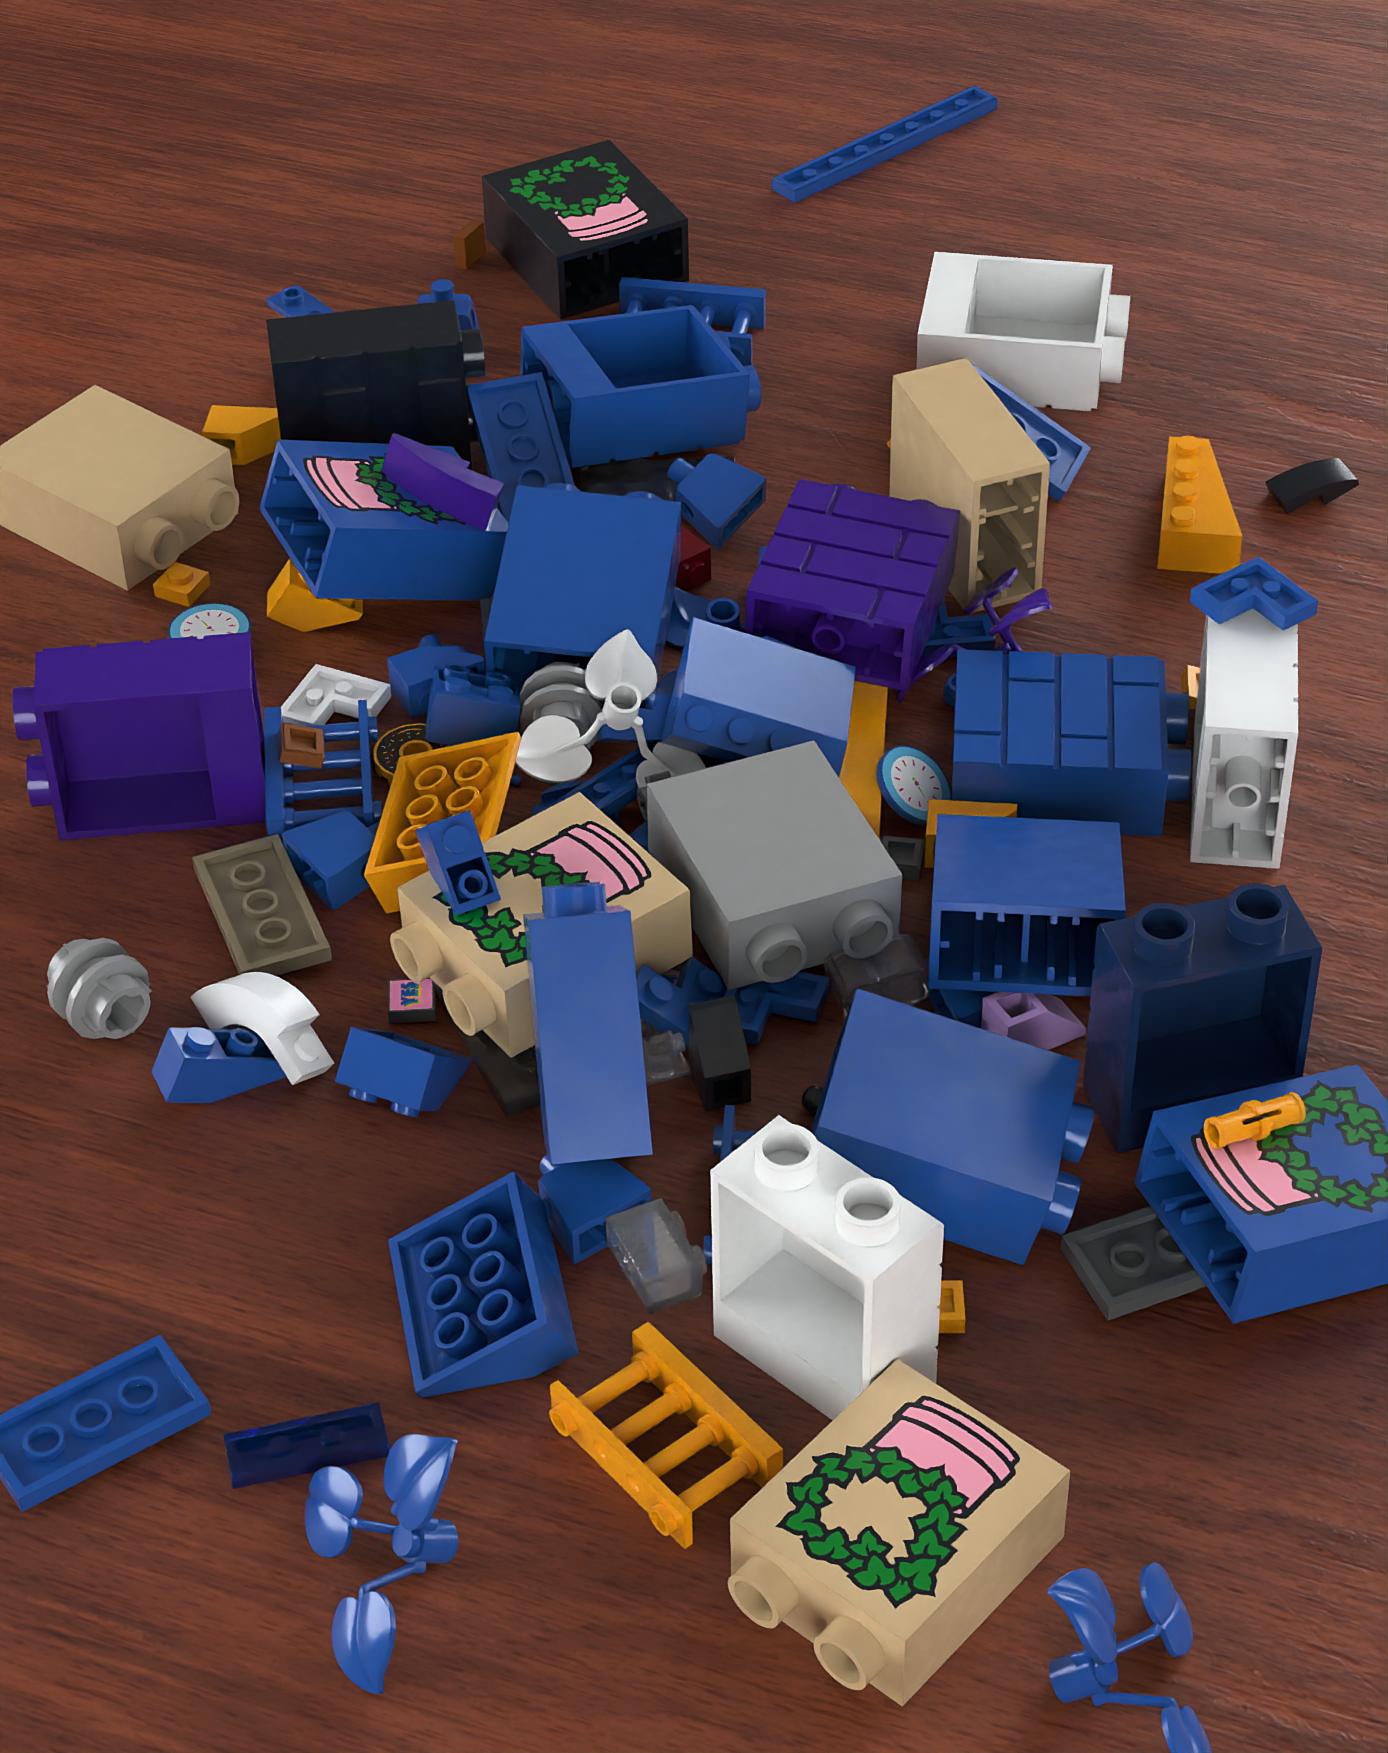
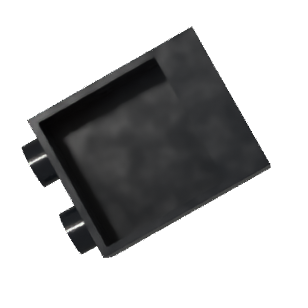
M454 300L266 320L281 440L389 444L392 434L395 433L428 446H452L461 459L470 462L468 469L472 471L470 443L479 442L467 401L465 378L485 376V358L481 330L460 331Z

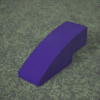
M395 433L391 436L381 472L418 499L443 513L484 531L487 530L494 517L504 486L503 482L469 470V461Z

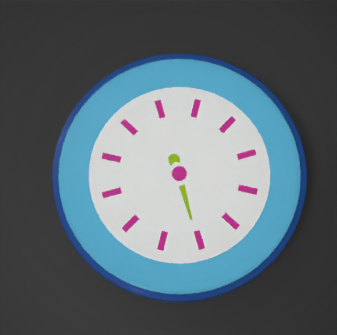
M207 603L188 608L178 614L169 625L168 635L169 638L197 636V639H202L205 635L250 632L251 634L252 629L249 617L241 609L228 604Z
M906 745L895 746L880 758L877 765V781L887 803L897 814L909 822L927 826L928 800H951V787L941 767L925 752Z

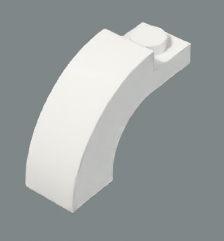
M263 972L244 973L203 987L190 997L210 1029L232 1030L240 1026H246L256 1032L264 1040L292 1085L323 1074L334 1064V1061L310 1025L320 1014L296 987L280 977Z

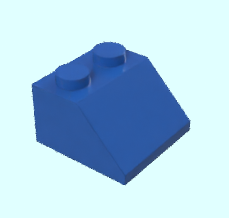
M351 1027L335 1082L351 1087L349 1095L354 1098L376 1103L377 1098L380 1097L392 1101L391 1110L404 1115L418 1117L420 1111L439 1110L469 1068L472 1058L390 1030Z

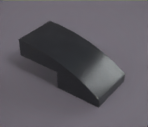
M1339 458L1303 464L1265 482L1269 493L1287 514L1316 497H1319L1326 505L1359 485L1358 479Z

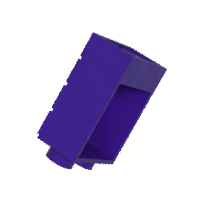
M799 479L789 499L788 506L785 508L774 531V535L761 559V564H759L747 589L745 633L760 638L767 635L799 650L855 666L854 681L908 691L954 575L960 510L940 507L922 499L910 501L859 491L846 484L829 485Z
M250 632L205 635L202 639H197V636L156 639L150 640V643L131 641L97 644V647L90 648V645L43 649V652H36L34 686L13 688V715L18 740L40 739L42 754H30L26 758V776L30 803L32 807L53 805L59 840L266 823L264 731Z

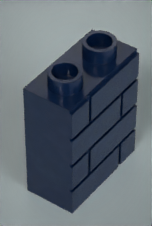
M1260 883L1246 884L1236 888L1229 897L1181 907L1169 903L1151 904L1142 908L1134 917L1101 923L1097 926L1094 954L1095 968L1093 969L1090 999L1092 1010L1089 1011L1086 1044L1088 1051H1086L1083 1088L1095 1108L1117 1154L1144 1148L1153 1111L1303 1077L1323 947L1285 885L1272 887Z

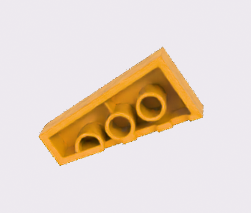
M1169 436L1157 569L1222 574L1239 566L1243 536L1209 439H1200L1193 436Z

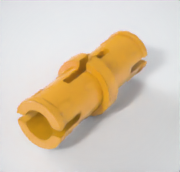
M1290 1092L1264 1102L1250 1100L1242 1103L1238 1110L1206 1119L1203 1125L1205 1138L1214 1149H1220L1228 1144L1248 1138L1259 1141L1267 1138L1270 1135V1131L1303 1122L1306 1116L1305 1106L1300 1096L1295 1092ZM1266 1116V1118L1261 1119L1259 1121L1252 1122L1246 1125L1243 1124L1250 1120Z

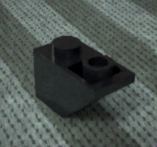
M734 995L688 1005L689 1072L705 1112L724 1108L725 1105L733 1106L751 1102V1066L737 1001Z

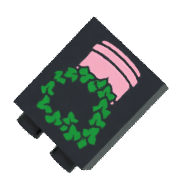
M610 140L482 176L487 240L560 320L620 302L619 283L622 277L673 282L689 281L688 218Z

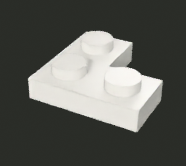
M315 664L281 706L283 723L301 726L324 725L334 712L359 719L358 700L367 701L368 717L377 716L391 698L390 684Z

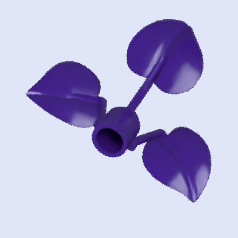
M1016 567L1004 572L994 582L982 588L963 610L968 615L983 605L994 625L988 632L989 636L992 637L999 633L1004 642L994 651H1003V654H1009V651L1024 652L1017 644L1010 630L1013 622L1046 609H1053L1048 591L1043 587L1026 596L1004 617L999 619L992 607L993 596L1006 587L1012 586V582L1019 571ZM957 644L951 646L944 645L923 657L918 663L910 686L946 658L957 655V649L964 648ZM897 689L896 699L901 704L906 691Z

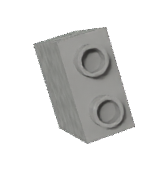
M814 740L647 784L648 852L690 890L691 926L728 990L760 981L770 983L782 982L793 977L800 970L849 956L857 959L867 958L877 954L886 946L899 943L902 873Z

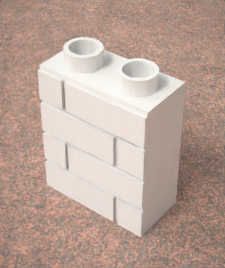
M934 252L918 330L916 370L967 358L976 367L1033 407L1046 408V405H1051V408L1080 411H1091V408L1097 409L1100 382L1121 383L1124 348L1128 330L1130 296L1111 294L1113 265Z
M1255 609L1248 610L1221 624H1218L1206 615L1194 720L1190 862L1280 869L1298 738V624L1283 631Z
M778 1115L710 1170L714 1336L831 1420H834L896 1359H899L936 1383L938 1350L935 1347L938 1345L940 1309L937 1306L940 1304L942 1267L939 1264L942 1263L944 1224L899 1195L897 1190L888 1182L873 1178L817 1141L816 1137L806 1128L792 1124Z

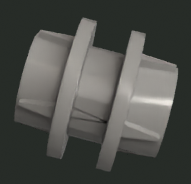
M554 662L546 665L539 671H535L525 681L520 691V729L522 734L535 720L548 715H557L571 720L578 727L580 737L587 733L596 721L597 715L601 713L604 701L590 695L585 684L586 670L580 668V663ZM599 730L592 740L584 745L587 749L590 750L591 746L598 741Z
M107 938L73 940L68 944L64 943L63 947L52 958L47 972L49 984L46 985L48 988L49 1004L59 1016L68 1021V1024L80 1036L90 1039L103 1037L112 1039L122 1038L130 1033H134L143 1023L151 1004L149 993L152 990L149 988L148 971L135 958L130 957L117 941Z

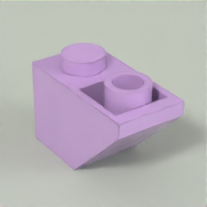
M997 992L983 998L981 1029L1045 1050H1050L1086 1035L1085 1026L1061 999L1051 994Z

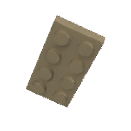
M278 834L192 857L194 870L239 975L249 972H263L277 976L332 960L330 945Z

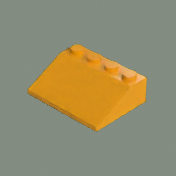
M519 732L399 757L364 872V877L386 914L400 911L397 887L429 871L415 830L470 810L481 843L496 836L522 739Z

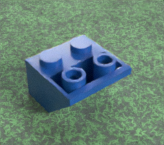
M446 664L444 668L434 666L425 726L426 741L453 746L516 732L521 711L518 682L513 681L509 675L500 672H487L486 675L470 673L468 668L457 664Z

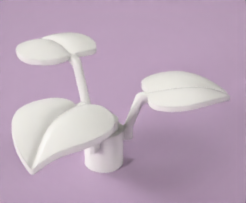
M629 629L622 631L605 642L587 665L585 672L586 687L594 698L605 701L602 712L597 715L596 721L587 733L580 737L576 724L565 717L557 715L541 717L531 723L524 731L515 764L523 772L540 781L555 784L572 782L584 775L591 766L592 756L584 745L592 740L603 724H607L615 730H625L633 727L635 730L640 752L647 759L638 766L636 771L638 788L647 786L645 777L670 771L671 777L706 769L697 753L660 743V741L655 745L653 753L648 749L642 727L643 719L638 716L641 703L649 695L653 694L656 688L657 673L651 659L639 646Z

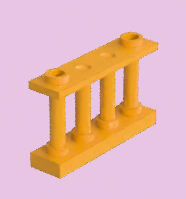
M646 1322L632 1332V1363L585 1394L576 1398L559 1380L550 1385L552 1409H550L549 1415L553 1425L560 1434L565 1437L570 1435L649 1513L653 1525L662 1535L668 1536L670 1534L686 1549L693 1544L692 1512L743 1477L746 1479L752 1478L763 1488L783 1469V1448L654 1326ZM641 1381L646 1383L652 1382L664 1394L611 1430L593 1414ZM675 1412L678 1414L684 1413L697 1425L696 1428L644 1463L626 1447L627 1444ZM709 1444L711 1446L718 1445L731 1458V1460L678 1496L659 1479Z

